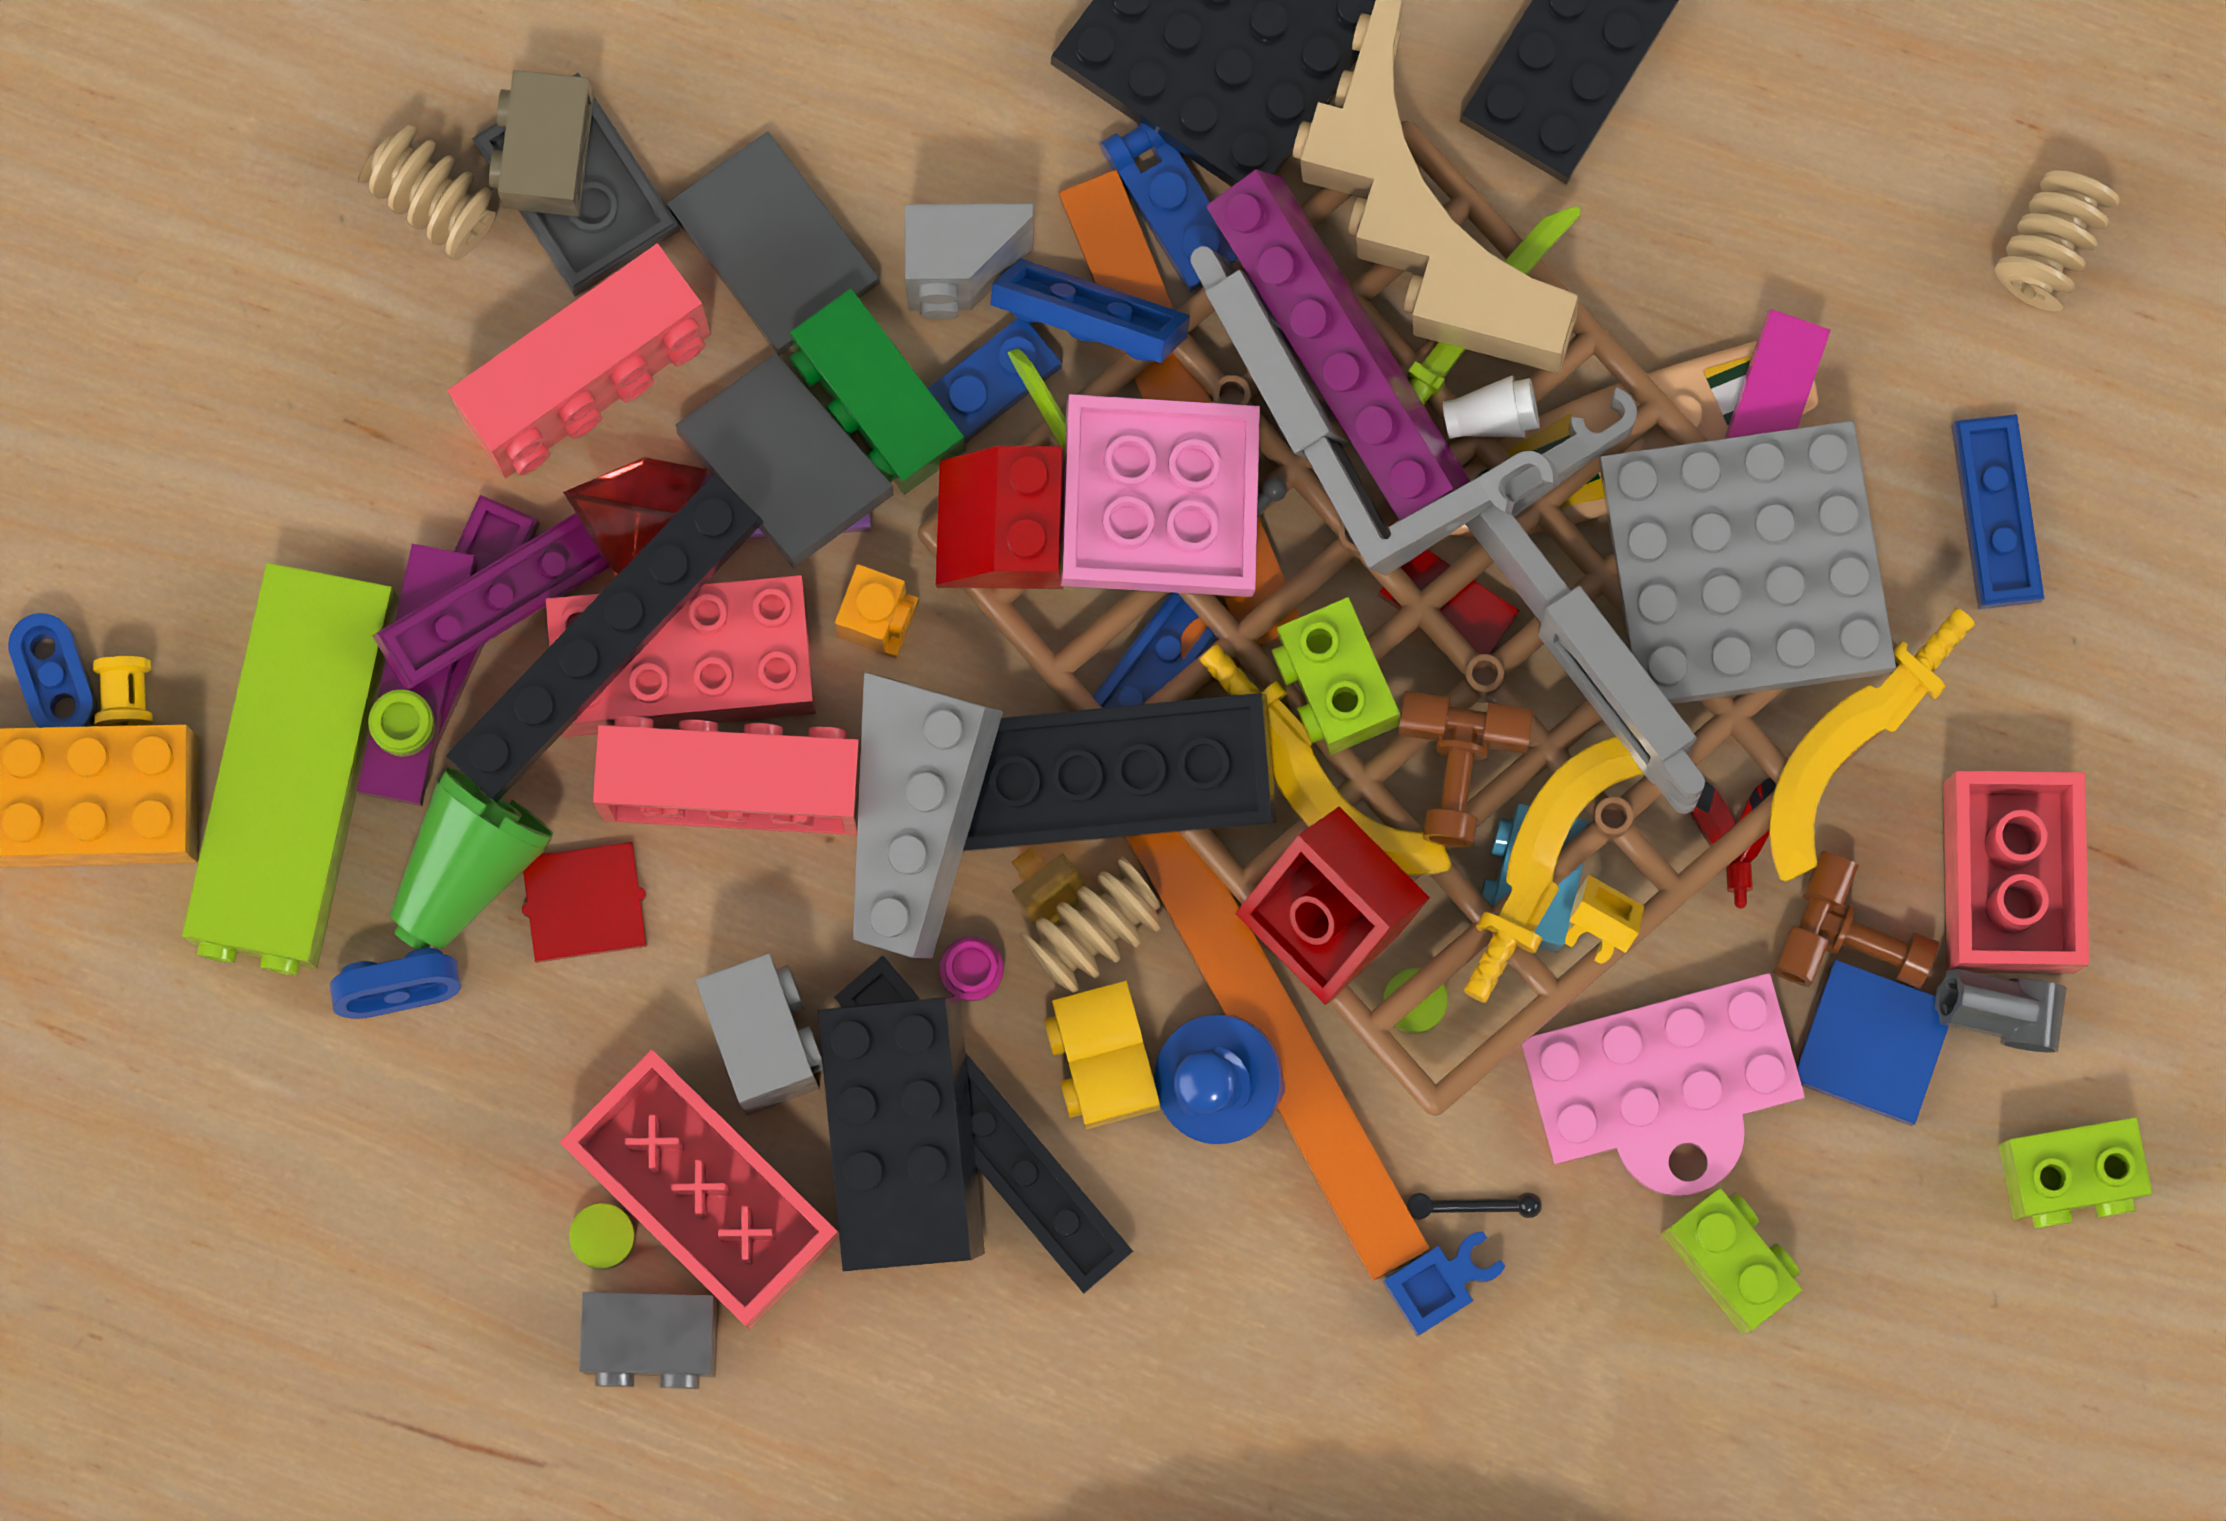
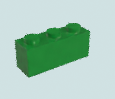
M851 288L790 331L791 342L795 352L788 357L796 371L809 387H812L817 382L822 385L833 400L826 405L830 415L849 436L855 431L859 434L870 449L865 455L890 483L894 481L904 495L939 470L941 460L959 456L965 451V441L962 433Z

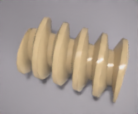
M409 124L396 134L387 137L370 155L360 171L358 183L369 182V190L376 198L384 199L389 197L388 206L394 213L404 214L408 212L407 221L410 226L421 230L427 227L426 236L429 241L434 245L446 243L447 255L452 260H459L479 244L495 221L496 211H490L487 208L493 195V189L486 186L473 196L469 194L468 191L473 182L474 174L468 170L454 180L449 178L455 164V159L448 155L433 165L430 159L436 148V143L430 139L416 149L412 148L411 144L417 129L414 125Z
M2060 170L2050 171L2044 175L2040 182L2042 192L2033 196L2029 203L2030 214L2023 215L2017 225L2019 235L2013 236L2006 246L2008 256L2000 258L1994 269L1998 280L2014 296L2031 306L2052 312L2061 311L2064 308L2059 300L2051 295L2052 291L2071 293L2075 287L2074 282L2062 273L2063 270L2082 272L2087 265L2085 260L2074 252L2075 247L2093 251L2098 244L2096 238L2086 231L2085 228L2089 226L2095 229H2105L2109 223L2107 216L2098 210L2097 206L2116 208L2121 200L2112 189L2093 178Z
M1121 857L1117 862L1122 877L1121 881L1105 871L1097 876L1101 896L1084 886L1077 891L1076 894L1081 907L1080 912L1065 902L1057 905L1056 911L1060 927L1043 917L1036 921L1040 942L1035 941L1024 933H1020L1021 938L1054 982L1074 994L1079 991L1074 973L1078 968L1093 978H1097L1100 975L1095 959L1098 953L1114 963L1121 960L1115 942L1118 938H1122L1136 948L1141 945L1136 928L1138 923H1143L1155 932L1162 929L1156 912L1160 908L1158 899L1143 877L1124 857Z

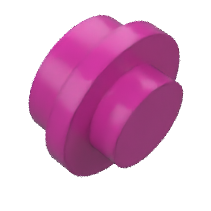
M964 937L954 941L947 947L941 957L939 970L942 983L949 993L953 996L960 995V999L964 1001H979L989 997L997 990L1003 978L1004 966L999 951L992 943L980 937Z

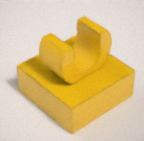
M1588 874L1575 895L1565 944L1572 948L1581 934L1586 932L1593 934L1602 940L1598 946L1594 961L1603 964L1611 958L1615 947L1624 953L1628 951L1639 934L1645 906Z

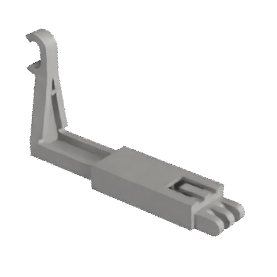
M1199 247L1193 251L1191 264L1206 290L1205 293L1294 454L1308 460L1369 569L1384 576L1388 575L1493 505L1511 515L1514 502L1506 497V484L1509 480L1531 467H1537L1540 470L1542 481L1555 486L1559 485L1558 471L1548 458L1534 451H1523L1387 528L1344 450V447L1351 443L1250 277L1240 269L1236 271L1227 258L1208 247Z
M1615 388L1612 397L1611 409L1616 410L1621 415V420L1606 430L1595 433L1586 428L1583 418L1571 416L1569 424L1570 438L1542 454L1555 465L1559 475V484L1631 434L1637 417V408L1634 400L1628 393L1622 389ZM1531 467L1509 480L1506 484V497L1514 502L1511 515L1493 505L1465 525L1541 622L1538 633L1540 639L1612 733L1627 748L1636 764L1652 785L1658 787L1677 812L1682 814L1690 813L1695 809L1705 785L1703 774L1688 756L1693 748L1691 745L1695 743L1697 737L1580 585L1572 591L1568 588L1514 518L1557 487L1542 481L1540 470L1537 467Z

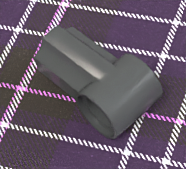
M1961 969L1947 970L1943 982L1937 987L1934 1009L1938 1012L1939 1021L1942 1025L2000 1037L2002 1045L2015 1049L2055 1053L2058 1052L2067 988L2063 985L2043 980L2026 978L2005 980Z

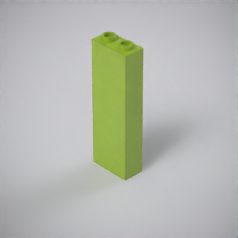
M266 562L182 932L184 939L193 945H198L197 956L224 963H235L237 953L261 958L259 968L292 976H298L300 966L318 969L370 733L368 725L369 713L377 701L386 662L384 654L372 635L395 622L399 604V597L391 586Z

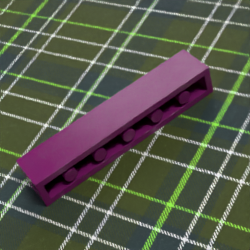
M1256 169L1206 205L1398 519L1401 521L1471 482L1284 179Z

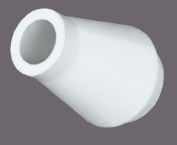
M1511 375L1459 398L1443 401L1444 418L1450 439L1462 436L1525 438V431L1539 428L1537 404L1530 378L1515 381L1514 375Z

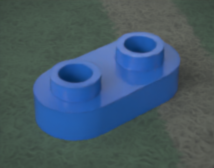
M37 613L23 618L15 625L10 634L8 650L32 720L39 728L90 727L94 722V715L97 713V701L73 632L62 620L50 614ZM45 639L54 640L55 651L53 655L47 659L36 658L35 648L37 644ZM63 698H73L76 703L73 714L67 718H58L55 714L57 703Z
M436 948L417 949L409 952L403 959L379 964L371 961L351 963L341 970V974L334 977L330 982L333 1011L341 1017L350 1019L370 1018L440 1003L454 997L461 989L456 959L443 954L441 950Z

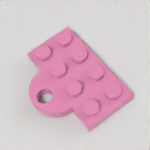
M1770 973L1535 1035L1522 1044L1554 1166L1617 1149L1624 1167L1636 1181L1656 1193L1667 1196L1686 1197L1697 1195L1715 1187L1727 1177L1737 1163L1743 1148L1745 1133L1743 1115L1805 1098ZM1684 1144L1694 1145L1705 1154L1707 1168L1699 1179L1682 1181L1671 1172L1669 1156L1678 1146Z

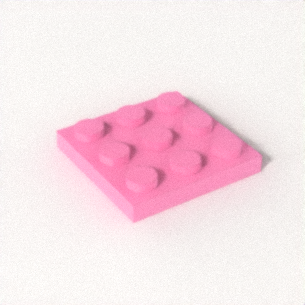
M1069 394L1066 409L1060 586L1252 597L1255 592L1260 406Z

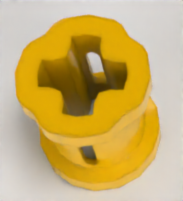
M115 656L95 659L93 661V671L100 675L101 711L94 715V725L138 726L153 724V714L146 710L145 674L151 671V660L138 656Z

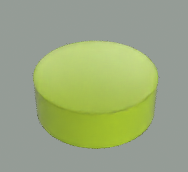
M394 690L382 695L372 706L368 719L369 730L375 742L385 752L394 756L406 757L419 753L427 747L435 733V716L431 707L424 698L409 690Z
M1409 968L1397 973L1387 984L1382 1002L1421 968ZM1444 984L1394 1027L1408 1034H1421L1433 1029L1441 1021L1447 1009L1448 996Z
M598 1203L584 1208L577 1214L570 1227L569 1241L572 1251L580 1261L589 1267L606 1270L615 1268L628 1259L635 1246L636 1232L633 1222L624 1211L611 1204Z

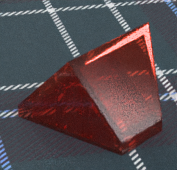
M643 457L563 493L617 576L705 484L707 469Z

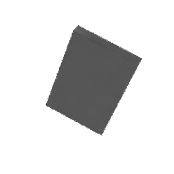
M579 73L573 75L576 77H581ZM595 97L579 217L518 210L574 297L628 264L655 244L663 242L680 231L679 224ZM497 123L472 138L489 167L493 150L503 151L506 128L498 127Z
M769 131L667 202L669 211L778 356L792 347L790 331L850 288L860 298L880 283L878 275Z
M777 353L771 355L675 424L679 437L711 474H715L761 517L764 522L759 529L793 568L894 495L893 485Z

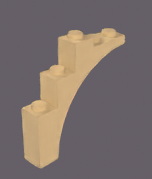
M1376 0L1372 14L1361 13L1352 44L1353 50L1360 51L1354 72L1344 70L1341 75L1335 98V106L1318 102L1312 123L1302 121L1294 144L1293 157L1301 159L1302 182L1359 196L1354 204L1348 228V234L1356 236L1357 258L1424 275V277L1415 274L1412 276L1404 304V311L1413 313L1414 336L1452 344L1467 350L1560 374L1577 317L1578 295L1533 279L1490 254L1452 220L1424 182L1404 139L1394 96V67L1403 26L1402 0Z

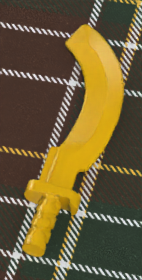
M1955 608L1950 616L1938 627V631L1931 635L1926 641V645L1922 646L1914 656L1907 651L1908 644L1900 641L1893 650L1895 662L1899 666L1878 688L1867 685L1842 700L1823 716L1797 745L1780 774L1770 812L1771 852L1780 880L1788 882L1817 866L1814 829L1817 808L1828 782L1840 765L1860 746L1882 730L1886 729L1891 733L1895 732L1926 694L1933 699H1937L1945 690V683L1934 674V671L1941 665L1943 659H1946L1954 650V646L1959 644L1967 635L1966 632L1975 626L1974 620L1964 611Z
M1219 644L1211 647L1199 659L1201 664L1208 668L1209 673L1221 682L1220 685L1228 694L1234 696L1261 692L1252 681L1250 682L1247 679V675L1239 667H1236V663L1227 653H1224ZM1278 681L1272 683L1262 692L1267 697L1273 778L1286 800L1308 827L1340 806L1407 875H1430L1446 872L1450 869L1451 861L1445 846L1424 840L1422 838L1423 832L1399 830L1380 824L1351 806L1338 792L1321 768L1311 749L1312 743L1303 724L1280 701L1288 692Z
M1617 736L1591 745L1571 757L1547 780L1530 805L1517 833L1508 862L1506 882L1512 887V891L1498 916L1484 912L1476 925L1480 932L1488 929L1494 935L1488 944V949L1484 951L1478 962L1480 964L1472 973L1469 979L1470 982L1466 984L1463 990L1470 997L1483 1003L1487 1002L1498 982L1497 978L1503 973L1507 960L1511 958L1517 946L1527 952L1536 953L1543 938L1534 932L1559 890V886L1553 882L1555 868L1565 839L1578 815L1605 789L1626 779L1645 775Z

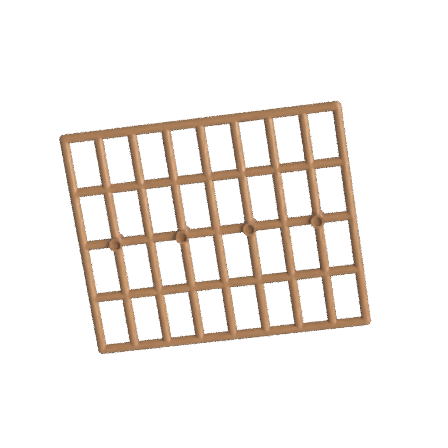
M1411 121L1401 122L1404 139L1414 160L1451 199L1443 208L1452 220L1460 225L1468 218L1501 255L1507 259L1523 240L1415 123ZM1323 187L1300 207L1314 228L1352 195ZM1239 259L1232 263L1236 271L1240 269L1248 275ZM1542 260L1527 274V276L1569 291ZM1375 263L1354 282H1351L1341 271L1408 379V371L1414 362L1422 364L1438 342L1428 339L1414 351L1369 302L1399 277L1404 270ZM1203 287L1176 310L1190 315L1187 338L1172 353L1213 397V401L1210 403L1254 406L1251 400L1261 392L1249 371L1241 377L1236 375L1227 376L1189 334L1191 330L1215 311ZM1579 300L1577 317L1573 328L1576 337L1569 342L1560 374L1538 368L1527 377L1531 379L1537 403L1594 354L1640 404L1636 407L1637 417L1633 430L1626 439L1600 456L1623 453L1657 423L1677 445L1708 441ZM1125 353L1076 395L1113 397L1155 361L1137 360ZM1444 384V388L1436 397L1432 394L1427 403L1445 421L1443 401L1456 399L1457 397ZM1067 402L1060 408L1065 418ZM1260 413L1259 449L1276 469L1258 483V497L1263 493V484L1267 479L1271 477L1283 479L1287 485V492L1294 487L1338 535V539L1239 623L1214 595L1178 593L1219 639L1211 647L1219 644L1224 653H1227L1232 660L1237 659L1264 690L1275 681H1278L1288 692L1280 701L1302 723L1297 708L1307 704L1303 693L1293 683L1286 686L1277 665L1256 641L1349 562L1363 563L1402 606L1401 609L1367 637L1377 662L1420 626L1465 676L1464 680L1445 695L1450 697V707L1469 709L1476 702H1488L1527 708L1508 685L1505 684L1503 679L1544 645L1538 636L1541 626L1538 618L1533 619L1493 655H1479L1439 610L1494 563L1482 545L1478 542L1422 591L1401 567L1386 576L1369 569L1322 483L1313 471L1314 469L1310 462L1294 454L1286 440ZM1045 420L1015 446L1060 445ZM1462 436L1455 438L1448 444L1461 466L1476 455L1491 470L1511 458L1508 452L1497 442L1496 437ZM1599 456L1514 518L1527 534L1539 524L1585 574L1584 577L1570 588L1571 591L1580 585L1592 602L1603 594L1624 617L1614 553L1612 552L1604 558L1558 508L1600 472ZM1386 498L1376 506L1387 528L1399 520ZM1271 502L1265 510H1267L1275 502ZM938 511L923 522L918 529L920 541L935 558L937 553ZM963 588L1071 711L1102 708L1075 678L1073 673L1169 593L1140 590L1130 591L1055 655L1011 605L1027 589ZM1892 639V645L1894 650L1897 644ZM1211 647L1143 704L1188 700L1213 678L1207 670L1208 668L1204 667L1199 661ZM1784 689L1742 694L1734 699L1728 696L1700 700L1714 716L1694 733L1697 738L1695 743L1691 745L1693 747L1691 753L1688 754L1693 763L1697 765L1732 735L1777 784L1788 758L1751 717ZM1586 699L1550 731L1533 714L1528 753L1522 754L1467 802L1466 813L1478 819L1477 827L1544 769L1548 768L1554 774L1560 766L1572 757L1566 750L1602 720L1589 701ZM1881 732L1873 736L1871 739L1866 741L1862 746H1860L1855 752H1853L1840 765V767L1837 770H1839L1845 763H1847L1852 757H1854L1860 750H1862ZM1398 735L1366 763L1350 747L1330 756L1323 739L1313 743L1344 778L1345 781L1336 789L1351 806L1355 807L1363 800L1386 826L1399 830L1423 832L1424 829L1383 785V782L1432 740ZM1644 776L1621 797H1608L1604 791L1598 794L1584 808L1593 817L1592 822L1562 847L1555 868L1553 882L1557 885L1561 883L1603 845L1617 844L1658 890L1653 897L1643 904L1645 908L1639 934L1626 953L1615 947L1611 958L1603 964L1594 961L1600 944L1598 943L1558 979L1535 953L1527 952L1517 946L1507 962L1538 996L1437 1084L1433 1082L1389 1030L1488 946L1494 933L1488 929L1480 932L1476 925L1484 912L1498 916L1511 892L1492 906L1450 859L1451 867L1448 871L1430 874V876L1473 924L1372 1012L1348 985L1329 1003L1424 1111L1433 1116L1440 1115L1764 835L1770 826V812L1774 792L1679 874L1632 824L1633 819L1662 795L1656 785H1652L1649 779ZM1300 819L1245 867L1239 863L1210 829L1178 833L1240 903L1243 904L1298 834L1306 830L1308 826ZM1445 846L1447 853L1454 847ZM1408 875V876H1409L1413 881H1415V880H1417L1421 875Z

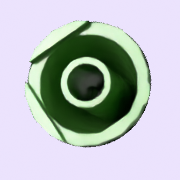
M448 767L442 777L437 780L390 912V917L398 924L394 934L415 949L430 948V946L444 949L548 848L547 845L553 835L552 830L513 799L510 804L503 799L496 803L462 771Z

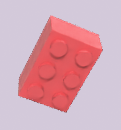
M1954 772L1943 783L1946 972L1947 970L1961 969L1975 973L2075 974L2088 966L2085 772Z

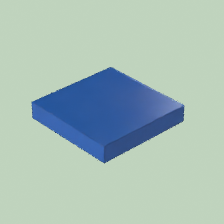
M1834 960L1830 966L1796 1064L1801 1085L1904 1124L1915 1125L1949 1027L1940 1024L1938 1012L1934 1009L1936 996Z

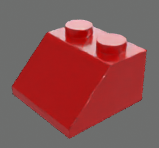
M995 446L940 461L935 582L937 588L1064 589V586H1060L1065 456L1062 446Z
M1338 806L1298 834L1235 914L1326 1005L1400 935L1430 897Z

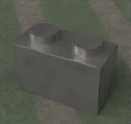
M583 1292L579 1371L584 1374H595V1386L634 1387L635 1375L661 1376L660 1388L699 1389L700 1377H715L718 1299L714 1295Z

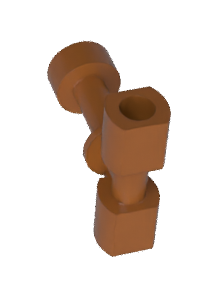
M1405 690L1399 735L1437 741L1436 751L1448 756L1440 809L1426 811L1422 836L1424 840L1448 847L1467 848L1474 846L1478 819L1466 813L1473 761L1486 759L1488 749L1527 754L1534 709L1488 703L1487 712L1450 707V697Z
M1822 851L1817 857V866L1813 868L1802 896L1808 900V904L1799 927L1793 926L1789 930L1772 973L1793 983L1809 987L1814 982L1825 951L1836 955L1842 944L1898 966L1895 979L1920 989L1934 962L1939 941L1914 932L1907 943L1853 921L1855 907L1844 902L1859 865L1839 855Z

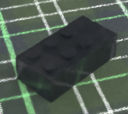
M960 995L817 1010L842 1270L854 1271L968 1261L985 1254Z

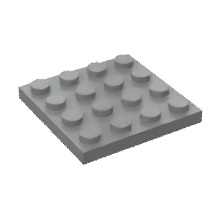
M1854 421L1600 456L1599 466L1629 650L1671 704L1892 674L1894 672L1896 662Z

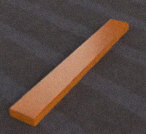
M1117 169L1058 192L1094 283L1174 310ZM1173 353L1162 363L1153 362L1134 378L1142 399L1211 402L1209 393ZM1259 516L1257 517L1255 592L1252 597L1222 595L1229 613L1238 623L1286 583ZM1297 608L1293 609L1256 643L1263 647L1278 641L1277 627L1300 618Z
M1178 832L1125 837L1223 1015H1236L1255 1025L1269 1038L1280 1058L1285 1083V1092L1276 1110L1372 1282L1429 1251L1428 1244L1254 933L1235 914L1239 907L1229 889Z

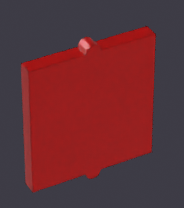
M633 842L540 855L523 871L527 903L522 906V913L529 918L534 960L536 963L647 947L641 901L646 898V892L642 887H639Z

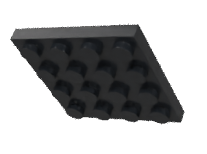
M1093 0L1053 52L1050 64L1139 125L1142 123L1152 128L1167 144L1232 187L1256 169L1277 175L1293 153L1301 122L1312 123L1318 102L1328 105L1337 93L1343 71L1353 72L1360 53V51L1352 49L1356 26L1361 13L1372 14L1376 0Z

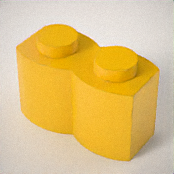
M1127 980L1052 1000L1056 1016L1043 1020L1053 1056L1066 1053L1072 1078L1060 1081L1069 1118L1082 1115L1085 1128L1088 1130L1161 1110Z

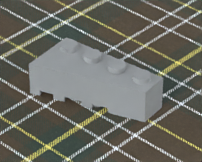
M864 672L853 940L912 958H933L1003 711L888 677Z

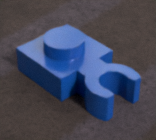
M1476 1232L1465 1238L1458 1247L1456 1257L1451 1261L1447 1260L1440 1247L1437 1246L1383 1281L1386 1289L1417 1337L1473 1302L1464 1284L1469 1281L1477 1283L1491 1281L1504 1270L1505 1265L1502 1260L1494 1263L1487 1269L1477 1268L1472 1263L1470 1254L1473 1247L1487 1239L1484 1232Z

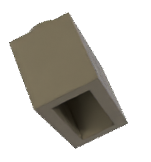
M513 70L511 90L501 89L497 108L498 127L506 128L503 151L493 150L489 171L490 188H498V194L504 209L579 217L594 103V93L589 78Z

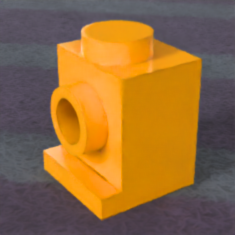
M857 564L835 621L837 636L898 658L919 598L907 594L905 581Z

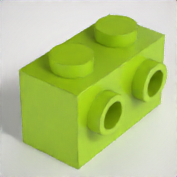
M1349 597L1277 627L1281 646L1271 651L1286 686L1297 681L1307 704L1298 707L1297 711L1312 744L1323 739L1331 756L1400 726V712Z
M2137 1117L2009 1139L1998 1145L2013 1221L2032 1218L2034 1229L2072 1223L2071 1211L2090 1207L2096 1208L2097 1218L2132 1213L2136 1211L2134 1200L2153 1194Z
M1718 1188L1661 1234L1743 1335L1756 1329L1803 1291L1794 1280L1801 1273L1792 1258L1779 1244L1775 1243L1769 1248L1753 1229L1759 1223V1219L1746 1201L1736 1192L1728 1197L1721 1188Z

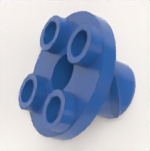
M1208 1015L1185 1023L1175 1030L1164 1043L1155 1066L1154 1083L1163 1113L1181 1133L1203 1143L1228 1144L1253 1135L1272 1117L1285 1092L1280 1058L1272 1042L1259 1028L1236 1015Z

